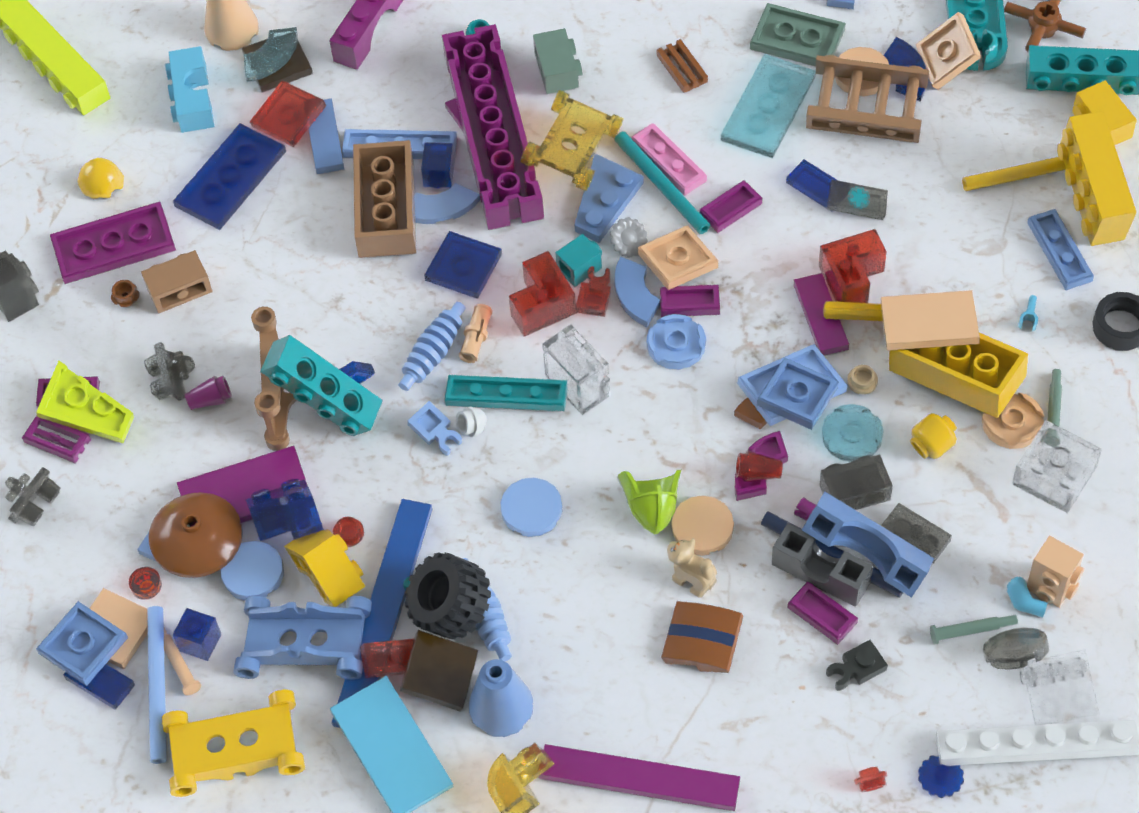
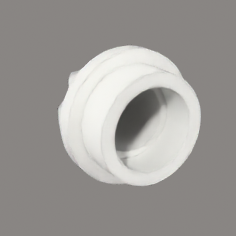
M471 406L465 407L463 411H459L456 415V426L461 435L475 437L484 431V427L487 425V418L482 410Z

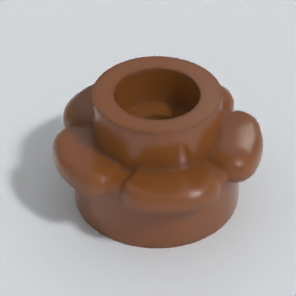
M120 280L112 287L111 300L115 305L119 304L120 307H129L139 299L140 292L137 290V286L129 280Z

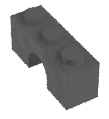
M787 523L772 550L773 566L805 582H810L815 587L854 607L858 605L871 583L872 564L844 551L841 558L831 557L819 549L814 537L790 523Z

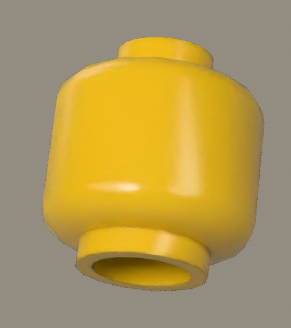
M928 414L912 428L910 443L924 459L927 457L938 459L956 444L957 439L954 431L957 427L946 415L940 417L937 414Z

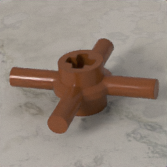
M1061 0L1040 2L1033 10L1011 2H1007L1004 8V12L1028 20L1032 34L1025 46L1027 52L1029 45L1038 46L1042 38L1052 37L1057 30L1083 39L1087 28L1062 20L1058 8Z

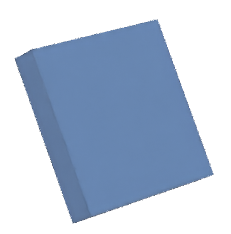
M784 357L759 395L757 406L812 430L838 389L839 381Z
M78 601L36 650L38 654L87 686L128 639V636L124 631Z

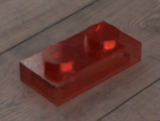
M414 639L364 643L360 647L365 678L404 674Z

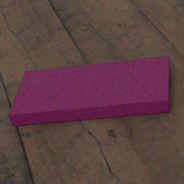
M160 201L50 234L64 284L176 251Z
M295 446L177 482L180 496L202 492L214 494L227 500L237 511L241 523L312 501ZM196 522L190 523L189 526L193 527L196 525Z

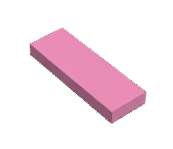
M654 123L631 137L684 196L707 181V175Z

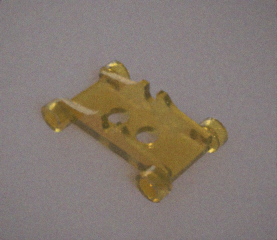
M559 90L551 107V111L559 114L541 146L530 141L528 142L520 162L529 167L532 165L538 167L542 163L573 177L572 183L576 184L577 188L587 192L596 172L588 167L589 163L592 161L604 135L615 139L624 118L616 114L612 116L569 98V93ZM571 127H580L585 131V133H576L571 129ZM562 143H572L576 149H567Z

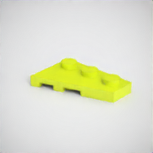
M58 361L36 412L39 418L119 443H124L134 419L133 412L105 392H100L81 375L78 376L69 370L61 361Z

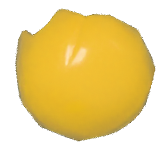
M100 157L89 160L81 167L77 183L82 193L92 199L110 198L111 193L115 189L123 188L124 175L114 162Z

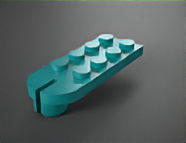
M946 0L948 19L957 12L964 15L977 48L982 53L983 71L991 70L1001 65L1006 58L1008 48L1003 0ZM979 60L967 69L978 71Z

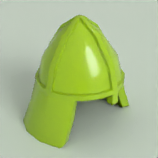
M677 470L675 474L665 478L646 481H635L628 471H623L617 476L633 516L643 528L653 534H658L668 526L675 513L681 470Z

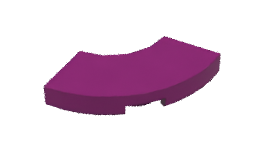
M780 431L768 434L753 443L740 463H738L734 485L736 501L766 495V481L769 474L777 466L788 462V454Z

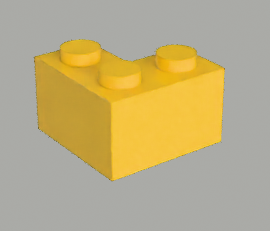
M314 525L284 546L299 572L311 579L320 596L328 605L337 607L346 601L348 597L353 596L366 587L360 578L364 575L361 568L354 560H349L345 553L348 547L339 534L334 535L328 529L324 530Z

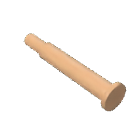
M164 628V651L184 686L182 692L184 695H192L200 690L201 683L194 679L171 635Z

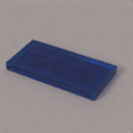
M239 123L173 200L174 207L221 230L286 153L285 145Z

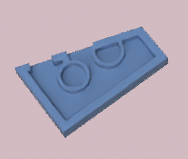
M594 154L574 224L575 232L584 234L587 238L600 243L643 185L644 176L598 154Z

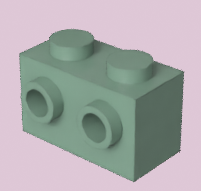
M566 29L534 34V53L546 94L579 88L578 76L583 75L580 60L574 59L573 55H576L575 43L573 38L568 39Z

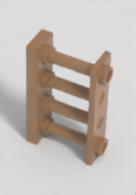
M817 55L815 74L823 75L818 105H808L806 128L919 143L922 120L915 119L914 112L918 87L927 88L930 70L919 66L904 67L842 59L834 55ZM834 76L851 78L845 109L829 107ZM862 80L879 82L873 113L859 112L857 110ZM890 84L907 86L903 115L901 117L885 114Z

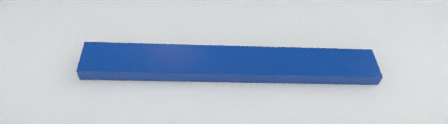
M401 499L370 598L372 602L371 613L364 621L359 660L363 662L362 676L355 680L345 679L338 703L381 679L406 598L403 582L407 577L413 575L433 510L432 504ZM333 717V719H332V725H333V727H338V728H340L339 725H338V723L336 722V720H335L334 717Z

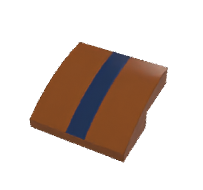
M676 601L661 658L666 664L695 665L701 672L729 673L743 620L742 613L707 604Z

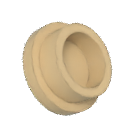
M858 365L849 372L847 383L853 392L868 394L877 387L878 377L871 367Z

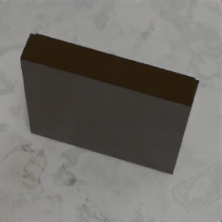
M293 30L242 48L243 55L261 92L313 74L312 67Z
M418 630L414 637L400 692L461 712L465 704L479 650Z

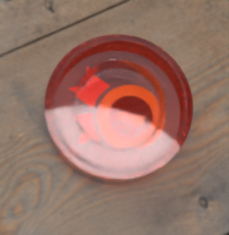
M141 567L130 575L129 587L135 597L147 600L155 597L160 592L162 581L155 569Z

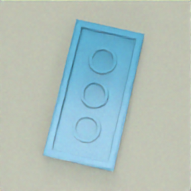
M387 676L330 708L331 714L391 813H411L454 787L453 782Z

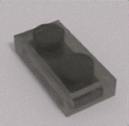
M900 503L896 505L881 525L933 557V564L952 538L951 534Z

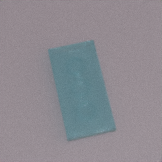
M764 54L721 133V141L773 159L816 77V71Z

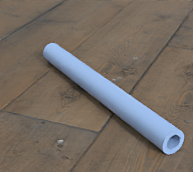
M152 606L147 609L150 762L160 764L167 761L166 733L163 731L162 716L166 713L163 608Z

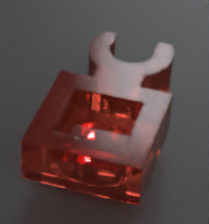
M591 266L588 269L589 283H581L576 303V313L605 317L611 294V286H607L610 283V269L606 268L603 276L596 277L595 268Z

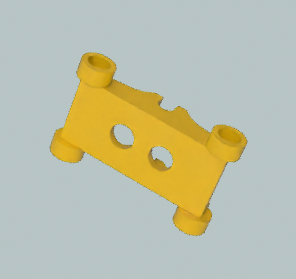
M286 689L272 692L268 696L270 707L190 723L188 721V714L184 711L177 710L165 713L162 716L163 731L170 736L174 776L169 779L170 794L175 797L189 796L197 791L196 781L211 779L232 780L234 779L233 774L237 772H244L246 776H252L263 769L278 766L279 773L282 775H295L305 770L304 756L302 753L296 752L291 721V710L296 707L294 692ZM246 731H254L258 734L257 741L251 746H244L239 742L240 736ZM212 738H223L225 746L221 751L213 753L207 749V744Z

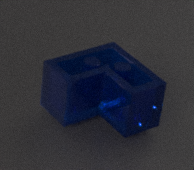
M290 479L283 482L280 488L271 491L269 489H261L252 493L251 498L245 499L260 542L289 531L293 540L324 530L312 493L305 479L300 481L299 479Z

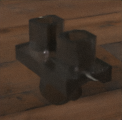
M162 342L153 345L155 354L144 360L146 370L151 376L161 375V378L150 384L151 393L159 400L170 396L175 397L178 401L184 399L186 392L183 380H187L189 378L188 374L195 368L193 358L185 356L182 351L174 353L165 350Z
M42 467L28 486L26 484L30 477L25 473L19 479L8 477L5 485L10 491L6 494L5 498L13 502L17 495L19 496L9 510L11 513L8 517L9 520L16 524L20 519L31 526L36 525L44 510L32 502L39 496L51 504L61 489L49 478V470Z

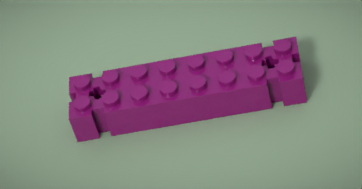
M496 24L474 28L475 34L466 36L464 31L443 34L444 56L448 72L450 73L451 84L480 200L483 203L488 230L511 226L510 220L521 218L522 223L544 219L543 198L538 180H536L533 160L504 52L501 49Z

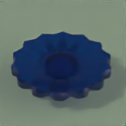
M929 756V759L924 760L922 767L918 769V781L922 784V789L928 791L931 796L937 795L939 798L945 796L952 797L954 792L960 791V786L964 783V771L960 768V765L946 766L940 764L939 756Z

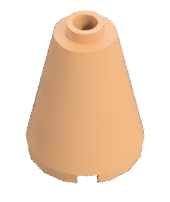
M206 0L204 31L211 45L221 46V49L226 51L238 50L248 46L255 33L257 36L259 32L258 19L246 0Z

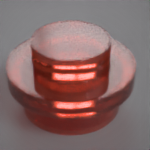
M347 516L337 521L333 528V534H339L347 547H352L363 539L364 528L359 520Z
M878 766L859 771L860 777L854 780L855 785H859L860 791L863 793L887 786L885 778L888 775L886 771L879 772Z

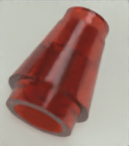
M750 451L738 454L736 477L743 478L744 482L780 479L782 476V460H776Z

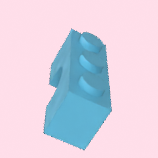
M202 47L169 51L170 63H166L165 68L168 80H172V84L168 85L170 100L175 101V105L170 106L173 122L179 123L181 133L215 127L207 88L193 90L199 86L209 85Z

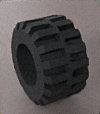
M438 552L434 553L433 557H426L424 564H418L415 568V574L411 575L408 580L410 585L406 587L405 594L408 595L405 600V607L409 609L407 615L409 619L413 620L412 623L422 630L448 639L464 638L467 636V631L472 633L477 629L476 624L483 621L485 618L483 614L485 610L488 611L490 604H487V601L491 598V591L488 590L490 585L489 578L485 577L486 572L479 568V565L453 554Z

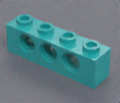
M1029 45L1026 60V89L1079 92L1106 80L1116 94L1139 95V50Z
M291 335L272 343L260 370L262 374L269 378L271 383L283 387L293 394L297 401L306 403L316 410L320 417L332 421L340 427L342 432L351 436H356L372 429L383 401Z

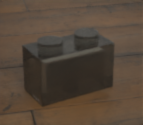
M880 454L872 457L862 456L853 462L842 465L838 463L832 464L821 470L819 486L822 494L826 492L854 510L891 500L893 485Z

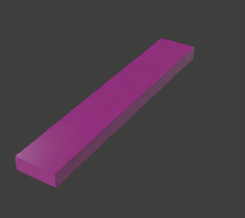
M548 744L544 745L538 774L539 779L729 811H735L740 785V776Z

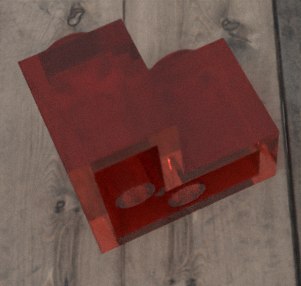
M876 229L820 245L818 266L836 302L868 303L870 291L868 277L884 272L887 254Z
M549 251L522 262L524 283L527 288L509 295L511 317L523 337L577 312L575 292Z

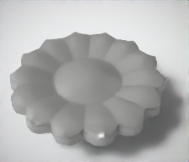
M630 217L619 219L618 223L613 224V230L610 231V236L612 237L610 242L614 245L613 249L619 251L621 256L626 255L628 258L633 255L638 256V247L648 242L644 225L639 223L637 219L632 220Z

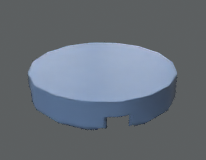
M672 314L660 318L653 327H650L646 341L650 357L658 365L667 369L679 370L688 368L698 362L704 354L706 335L703 327L699 323L697 324L692 321V318L686 315Z
M525 478L511 484L504 492L500 502L502 519L507 527L513 532L515 530L527 537L541 536L551 531L557 525V521L561 518L563 512L561 495L556 487L548 481L538 478Z
M260 541L241 543L234 558L221 569V579L226 589L235 598L245 601L249 596L268 597L267 594L273 590L275 591L280 586L284 576L283 562L277 550L268 543Z

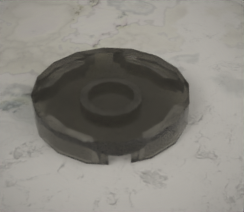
M1024 627L1000 632L989 638L984 643L983 654L985 661L990 662L992 667L1004 670L1020 669L1027 666V661L1035 658L1036 662L1042 660L1049 652L1050 646L1044 631Z

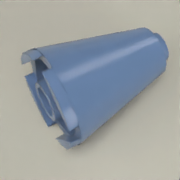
M494 659L486 662L479 672L469 698V713L477 728L479 727L484 730L486 734L493 737H507L518 733L523 729V725L528 719L530 720L533 714V697L529 688L507 662Z

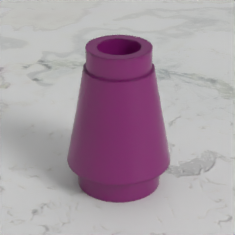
M213 376L190 390V392L185 393V398L189 408L193 410L225 404L226 400L232 398V393L224 376L218 378Z

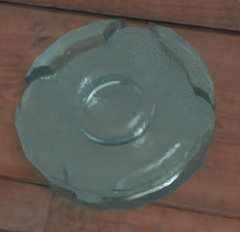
M855 404L842 405L834 409V412L830 415L828 414L824 419L822 439L824 446L833 456L840 460L857 462L868 459L881 447L884 430L879 417L872 414L871 410L865 406Z

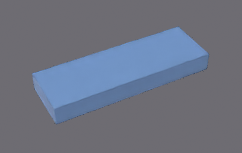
M332 98L304 103L316 173L323 174L345 170Z
M1056 209L1029 217L1027 223L1064 289L1069 290L1093 282V273Z

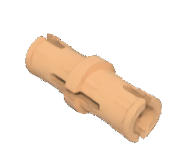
M476 304L470 324L466 325L464 329L465 339L459 352V358L467 363H475L477 361L481 344L487 338L488 332L486 329L493 312L488 305Z

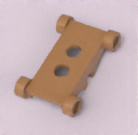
M264 306L255 309L251 315L254 329L259 332L261 368L272 343L278 340L275 313L271 308ZM261 373L262 392L256 396L254 404L257 414L264 418L267 429L264 437L268 448L278 451L289 445L290 438L286 429L288 413L291 406L297 400L293 397V394L284 392L283 387L274 385L267 376Z

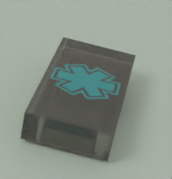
M832 179L829 184L827 210L883 220L886 216L888 190Z

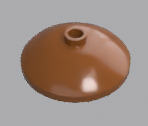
M202 492L185 494L167 503L154 517L149 530L150 550L156 562L171 574L185 578L207 576L225 567L238 552L243 536L242 523L235 508L222 497ZM192 522H196V525H194L193 527L187 526Z

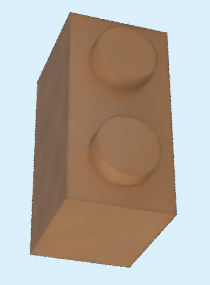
M196 250L180 254L174 259L153 265L149 269L141 271L144 283L158 314L213 292L208 275Z

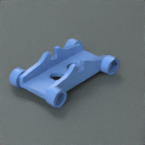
M249 596L246 598L244 613L248 615L249 623L244 652H241V656L235 659L233 672L236 676L245 679L257 678L260 665H337L336 675L341 678L355 680L362 676L363 662L359 660L364 621L371 613L372 602L370 599L362 596L348 597L345 608L328 607L314 602H307L306 608L303 609L297 607L295 602L270 607L271 602L265 597ZM291 631L297 634L296 641L289 646L280 644L281 636L284 633ZM317 632H325L328 635L327 641L321 646L311 644V638Z

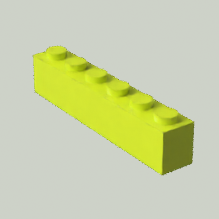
M0 0V28L3 30L5 38L11 45L16 44L18 46L20 54L26 61L31 60L33 62L35 70L41 77L46 76L48 78L49 84L56 93L61 92L66 103L71 109L76 107L84 116L111 99L105 80L28 0Z

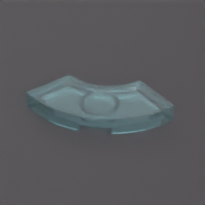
M297 27L269 30V36L264 45L255 52L244 55L247 82L265 78L278 71L289 61L297 46Z

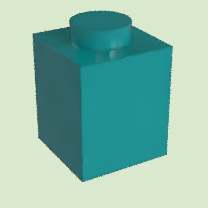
M581 234L555 252L557 270L574 287L602 269L601 248L595 241H590L584 234Z

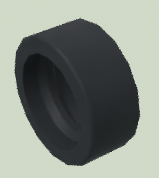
M1115 292L1106 295L1099 301L1093 317L1092 324L1095 336L1106 347L1114 350L1129 351L1138 348L1139 329L1132 332L1115 330L1107 324L1105 316L1112 311H1126L1139 320V296L1130 292Z

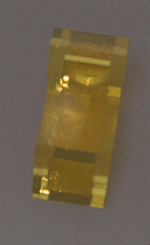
M534 743L530 747L522 749L513 760H510L502 753L492 764L487 778V787L500 813H529L540 804L528 784L553 766L554 762L538 744Z

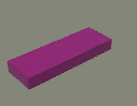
M819 273L794 279L793 285L816 347L824 356L849 350V342L840 319L824 318V304L826 301L833 300L823 274Z

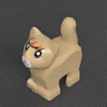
M694 538L690 541L670 542L667 547L669 560L674 563L675 573L672 575V581L680 586H683L688 581L693 585L690 588V592L698 598L703 597L717 582L715 566L709 558L704 559L694 554Z

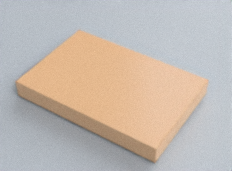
M972 290L881 297L887 350L979 344L980 336Z

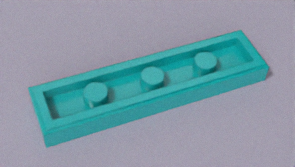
M448 375L444 401L446 406L565 411L568 382L567 380Z

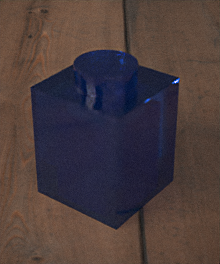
M424 142L421 166L423 186L437 189L442 187L451 188L455 165L453 143Z
M189 608L185 609L173 633L180 652L206 661L209 660L222 635L215 617Z

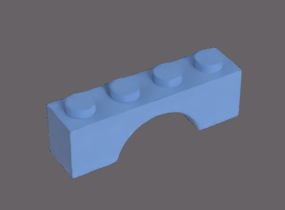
M826 492L823 493L802 528V531L828 547L839 545L861 553L877 566L885 582L911 598L928 574L934 560L930 555Z

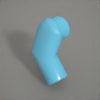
M1014 577L1007 585V593L1014 608L1043 618L1048 602L1032 598L1024 578Z

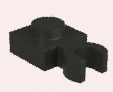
M868 640L845 652L842 656L844 664L833 663L829 665L826 669V675L830 677L833 674H840L843 677L835 683V689L840 691L845 689L853 678L861 685L887 671L888 664L872 641Z

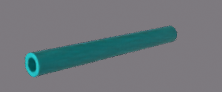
M625 131L618 133L614 141L699 234L707 232L710 228L708 221Z

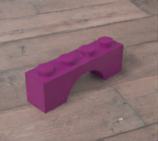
M356 0L329 40L333 62L358 70L370 52L372 36L380 17L387 10L396 12L403 0Z

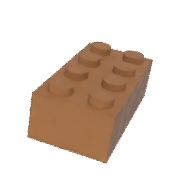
M410 140L353 144L354 231L358 257L416 254L414 161Z

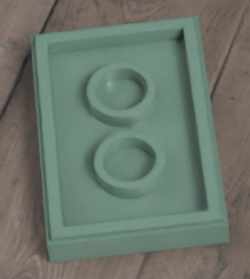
M767 3L751 39L750 49L816 66L817 55L835 56L845 31L846 23Z

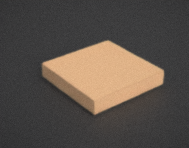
M959 12L916 44L925 69L930 70L929 80L931 85L937 90L981 58L966 19Z
M688 225L638 247V255L668 290L718 268V259Z
M103 588L89 609L127 634L128 639L108 661L125 669L148 634L147 608Z

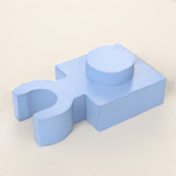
M430 401L408 420V426L428 445L436 440L439 443L440 451L447 456L451 453V449L445 444L447 440H454L458 445L462 443V438L458 432L447 430L451 421Z

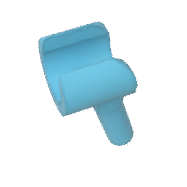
M1035 295L1029 297L1027 310L1020 316V329H1022L1024 321H1031L1033 323L1032 331L1036 330L1038 317L1034 312L1037 301Z

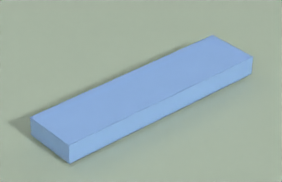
M345 129L342 154L343 158H353V144L410 140L413 159L455 160L457 132Z

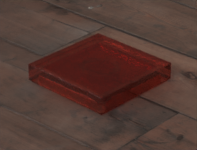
M282 80L249 123L253 128L294 147L327 105L323 99Z

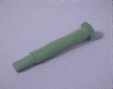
M1060 369L1052 370V382L1049 388L1047 432L1043 435V440L1048 444H1058L1062 441V435L1059 433L1062 395Z
M1016 615L1000 618L991 617L938 628L935 625H931L930 635L935 645L939 644V640L1018 624V619Z

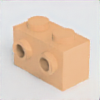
M1049 535L1033 560L1027 582L1029 591L1036 594L1041 601L1054 604L1060 608L1065 598L1071 600L1080 585L1078 581L1084 572V568L1081 567L1084 554Z

